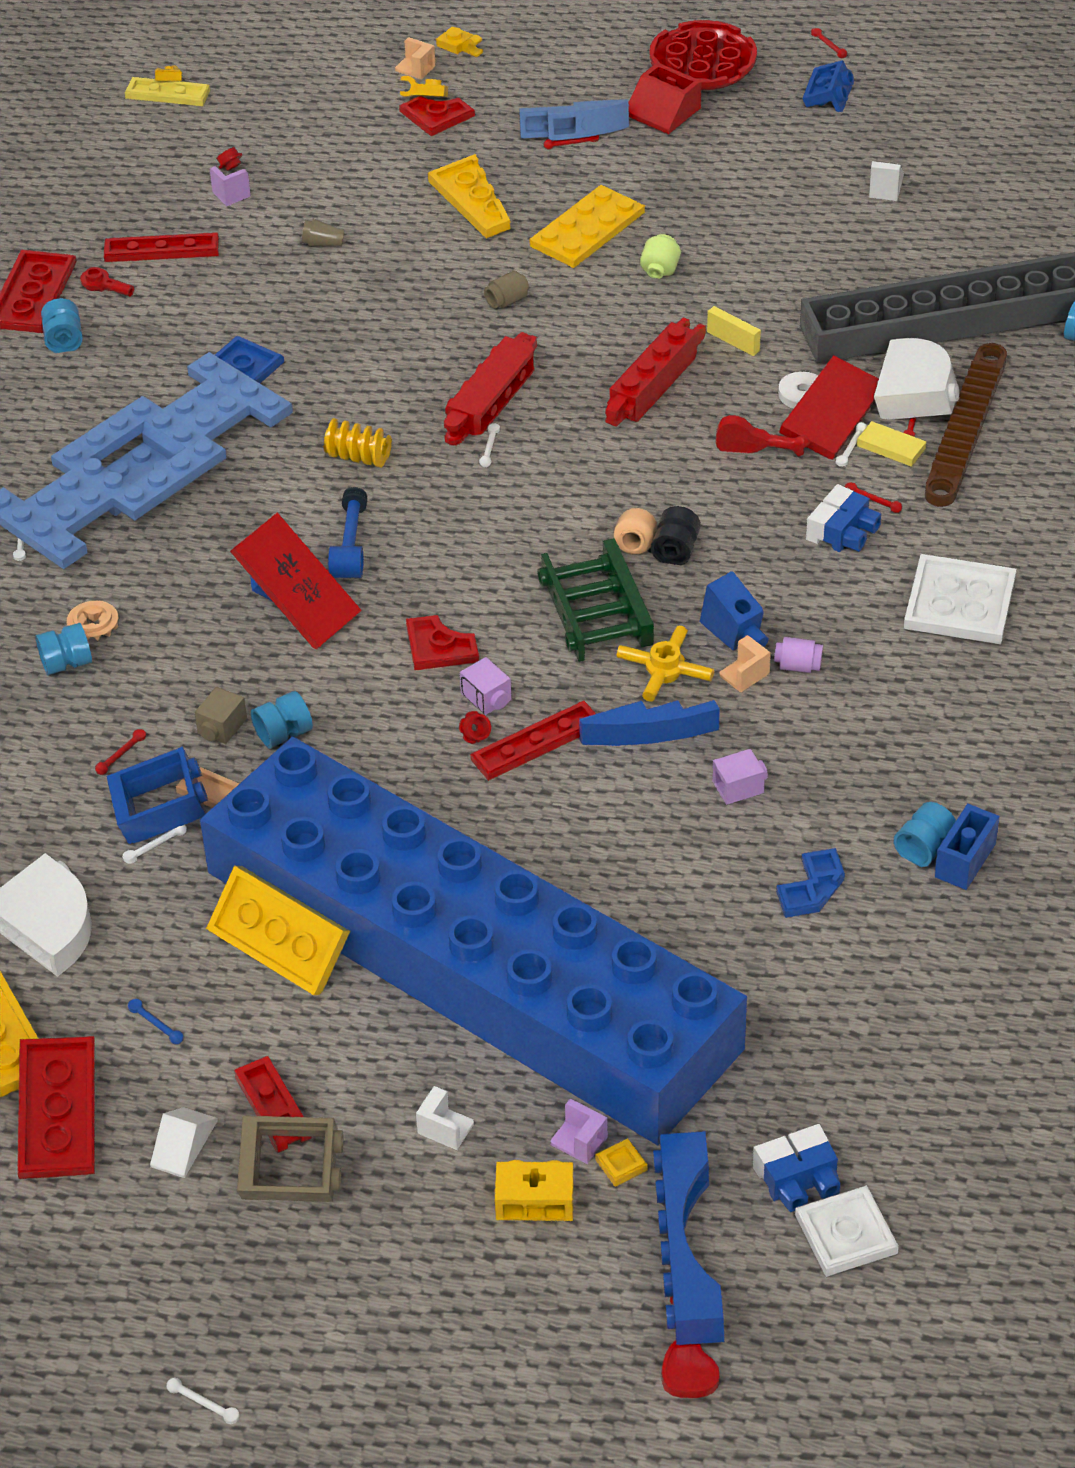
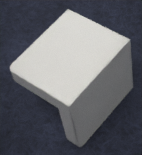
M436 1086L432 1088L416 1112L418 1134L455 1150H458L474 1125L473 1119L449 1110L447 1091Z

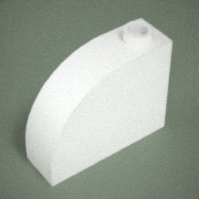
M918 338L890 340L874 395L880 418L890 420L952 414L955 401L959 400V387L950 357L944 348L932 341Z
M45 853L0 887V933L57 977L73 965L85 950L91 935V917L86 893L80 881L71 873L65 863L55 861Z

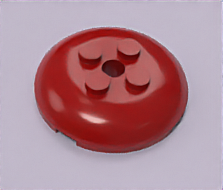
M694 20L679 23L677 29L661 31L653 39L649 55L652 66L658 62L701 80V90L703 91L733 85L748 75L757 60V47L751 36L745 37L741 34V29L734 25L712 20Z

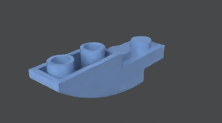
M628 99L573 102L574 106L519 108L521 138L548 137L550 140H565L625 129L629 127Z

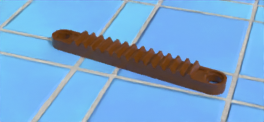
M986 343L981 345L977 349L973 361H971V366L968 369V374L959 393V400L956 401V406H954L950 421H948L947 429H945L944 437H942L941 444H939L938 452H936L935 460H933L932 469L926 482L925 499L931 505L937 507L949 506L957 497L1006 365L1007 351L999 344ZM986 356H994V357H997L998 359H997V360H988V359H986V358H984V357H986ZM944 490L948 494L937 495L933 493V491Z

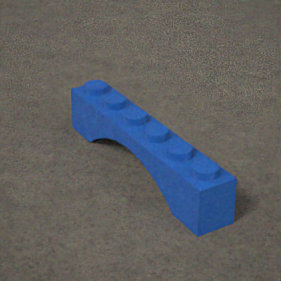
M706 1132L660 1134L661 1150H653L655 1173H662L663 1180H656L657 1203H665V1210H658L659 1232L668 1236V1241H661L662 1265H670V1272L663 1273L665 1297H673V1305H666L667 1329H675L677 1345L725 1342L721 1285L710 1277L694 1258L685 1236L689 1214L698 1198L709 1186Z

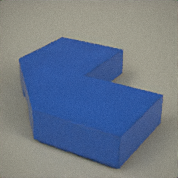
M836 848L802 853L801 860L808 880L776 886V892L785 918L820 912L842 884L845 873Z

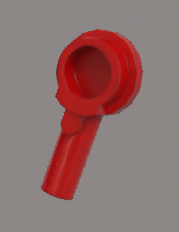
M91 267L80 276L81 284L89 291L102 292L108 290L129 297L134 293L133 285L109 278L108 272L99 267Z

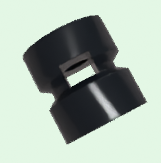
M673 506L664 510L651 543L653 556L662 563L680 566L687 563L691 557L694 542L700 530L701 522L699 517L686 507Z

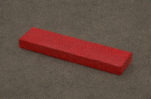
M217 232L106 238L104 243V262L219 256V234Z
M583 700L471 753V761L489 781L579 738V719L595 715L596 713Z

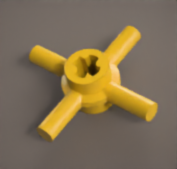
M677 626L669 641H661L654 644L650 652L619 645L617 658L644 664L647 671L651 674V678L642 694L646 701H654L662 684L674 682L680 674L712 681L714 676L713 668L685 662L684 656L680 653V647L688 633L684 626Z

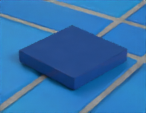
M240 336L233 338L215 354V356L258 383L264 381L284 363L283 355Z

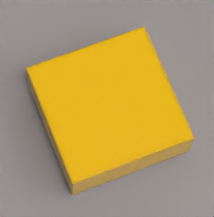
M628 1138L595 1154L596 1162L615 1187L648 1171V1164Z

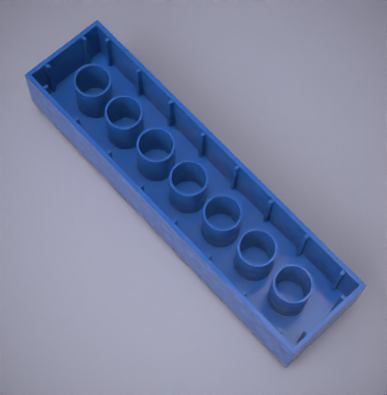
M293 736L200 819L209 874L226 884L234 865L243 866L350 930L341 954L657 1146L660 1144V1134H669L745 1050L746 995Z

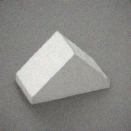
M872 161L869 198L897 201L904 177L901 165Z
M185 1107L163 1113L150 1166L185 1178L218 1119Z

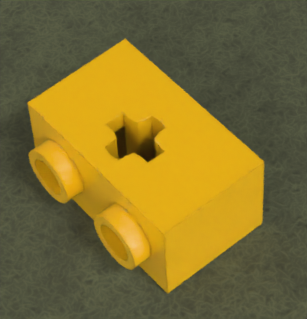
M521 1160L496 1162V1220L573 1221V1162H561L558 1160L547 1162H523Z

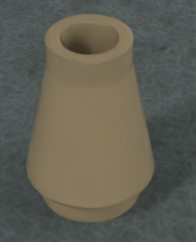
M314 218L312 221L305 220L302 243H307L308 247H342L344 229H338Z

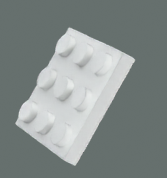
M921 554L904 619V629L1001 644L1014 587L1016 569Z

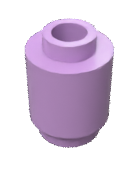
M784 637L783 643H776L774 662L780 663L781 670L811 673V670L820 671L823 645L815 644V640Z

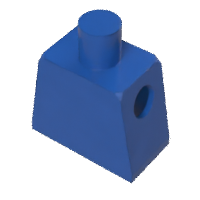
M733 571L707 585L699 621L733 651L738 649V641L747 635L763 647L766 646L769 640L760 630L764 614L762 607Z

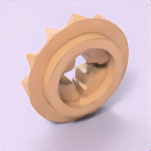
M87 601L77 605L69 612L67 626L81 623L87 640L90 637H94L99 641L101 635L110 637L112 629L118 628V612L115 607L107 602ZM87 619H88V620H92V621H97V620H98V621H99V624H94V623H89V624H88V623H87Z

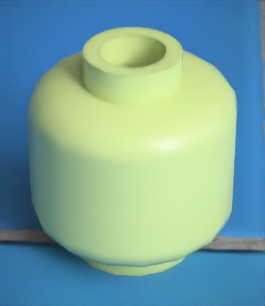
M659 234L649 238L645 243L640 258L642 269L652 278L660 279L663 276L672 275L680 258V247L675 239L669 235Z

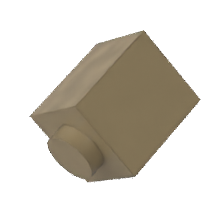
M215 687L195 711L198 734L208 741L216 740L227 744L247 719L245 698Z

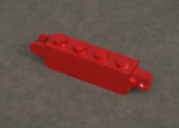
M682 318L677 323L671 322L609 388L610 399L605 409L606 423L617 427L626 418L638 422L695 360L697 346L703 341L706 334V326L698 324L692 330L690 329V320L687 318Z
M524 332L518 334L514 339L505 336L497 346L492 348L490 355L485 361L477 366L475 373L470 379L464 381L454 398L449 399L445 408L447 416L444 420V428L447 429V433L444 435L445 442L449 446L460 445L469 434L474 436L483 434L488 425L495 420L535 371L534 351L537 347L536 336L528 335Z

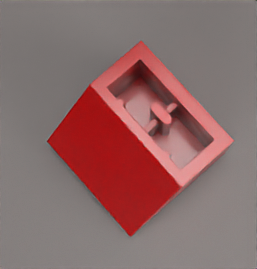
M657 62L640 76L628 103L629 117L670 134L701 109V80Z

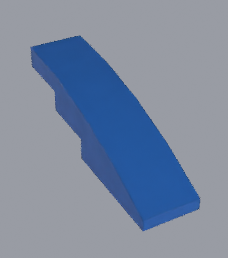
M678 700L650 709H646L644 703L638 701L579 719L580 742L582 745L621 746L685 739L719 730L720 709L715 700L685 709L682 708Z

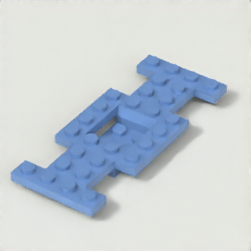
M208 352L187 366L188 376L201 383L200 385L165 408H161L149 399L141 396L51 456L52 465L65 474L25 501L4 487L0 489V525L59 567L65 569L87 554L86 544L75 537L74 533L107 511L114 516L123 512L134 521L226 459L225 448L212 441L248 415H252L267 426L273 427L293 413L292 403ZM142 433L143 443L107 467L102 466V459Z

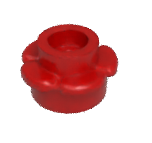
M235 147L221 153L216 158L220 164L218 166L219 169L225 167L229 171L240 165L241 161L239 159L242 157V153H238Z
M470 711L466 713L465 718L460 720L459 731L463 733V739L467 743L475 744L490 735L491 723L485 715L479 714L477 711ZM472 725L476 726L475 731L472 730Z

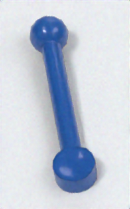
M132 999L128 1002L130 1012L139 1013L168 1035L171 1043L180 1044L183 1041L184 1036L181 1031H173L145 1010L141 1000Z

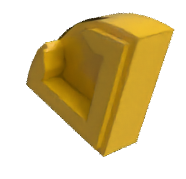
M176 65L166 66L165 69L157 68L155 69V81H182V71Z

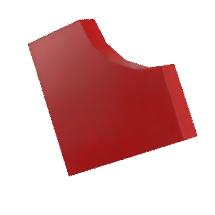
M418 96L399 105V112L430 136H434L475 116V110L460 98L436 101Z
M438 615L406 619L415 671L470 664L479 661L474 633H460L450 630L442 624Z

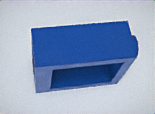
M183 747L106 776L117 825L128 844L149 839L198 820L206 814L203 802L208 801V797L202 782L197 780L198 777L202 776L199 764L195 757L189 759ZM185 779L187 795L136 814L133 797L177 780Z

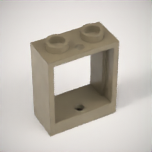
M243 1116L237 1192L241 1199L333 1202L334 1191H340L341 1168L335 1167L336 1153L343 1152V1130H338L334 1118ZM262 1135L325 1137L322 1187L258 1185Z

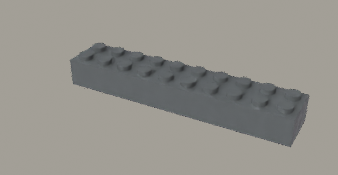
M1075 252L801 299L800 328L818 364L829 362L833 355L840 359L887 352L890 340L918 338L938 343L1067 320L1070 308L1075 301Z

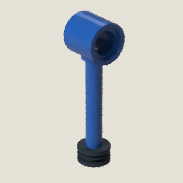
M350 487L343 493L342 507L347 514L342 546H330L328 569L334 578H362L363 547L355 546L359 513L365 511L368 496L363 489L358 487Z

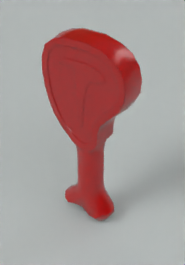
M729 415L720 420L716 429L715 442L717 448L725 452L755 453L766 447H775L791 450L800 457L804 454V448L809 445L810 440L805 435L785 437L769 434L764 429L755 428L740 416Z
M670 1297L671 1304H673V1297ZM675 1340L669 1346L663 1360L661 1371L662 1385L664 1390L671 1396L679 1398L706 1397L714 1393L719 1386V1367L702 1350L701 1344L677 1345Z

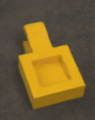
M451 27L436 38V45L457 55L462 51L475 57L483 53L482 49L476 47L482 41V38L460 28Z
M411 76L401 77L402 81H409L411 84L409 91H400L402 96L448 97L449 86L441 85L442 80L425 79V84H418Z

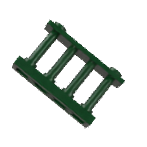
M615 538L603 541V554L599 555L597 559L554 568L548 553L541 554L542 567L537 569L539 583L541 587L547 586L566 631L565 642L569 652H575L579 662L585 661V645L630 635L631 638L637 637L641 648L654 645V623ZM601 571L603 574L608 573L609 575L608 580L563 589L559 581ZM611 592L612 595H618L617 601L572 611L568 602ZM621 614V616L627 615L628 617L627 623L583 633L578 625L580 622Z

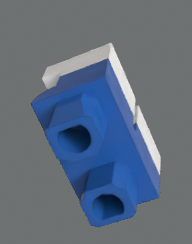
M837 484L807 518L806 540L816 544L820 540L832 544V548L837 552H841L844 547L859 552L867 540V532L860 530V528L875 534L880 528L882 514L869 509L870 498Z
M820 1124L788 1134V1140L783 1136L754 1146L753 1169L758 1177L763 1178L767 1184L773 1201L781 1200L790 1212L796 1211L797 1207L808 1204V1195L805 1191L807 1189L815 1187L822 1199L840 1193V1180L837 1174L838 1158Z

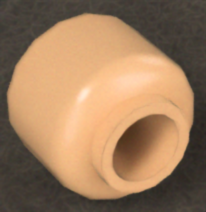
M631 508L625 511L619 517L614 530V538L619 548L629 554H642L651 547L654 534L657 531V522L654 516L647 510Z

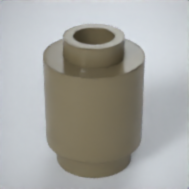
M512 271L489 282L488 286L484 289V295L492 308H504L525 298L528 294L529 284L523 274Z

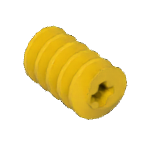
M332 418L325 432L323 447L324 452L328 453L330 457L336 458L339 455L344 460L351 458L353 462L357 463L362 460L366 465L374 463L375 467L382 468L390 455L392 438L391 435L384 438L382 428H378L373 436L372 426L368 425L365 427L364 432L361 433V425L359 423H355L350 431L349 421L345 420L342 422L341 427L338 428V419Z

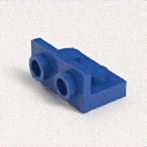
M843 60L814 68L802 98L806 107L822 106L831 101L836 112H843L854 84L853 73L850 69H847Z

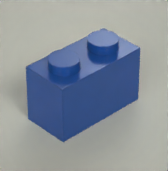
M967 803L937 849L935 878L967 890L996 845L1000 816Z

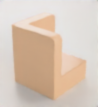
M408 37L404 41L405 58L395 67V71L422 80L435 67L434 45Z
M747 635L738 641L737 660L721 670L720 677L739 692H743L770 674L771 652Z

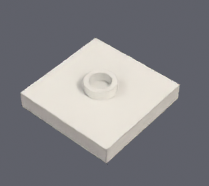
M867 1185L796 1208L795 1216L826 1277L898 1254V1244Z

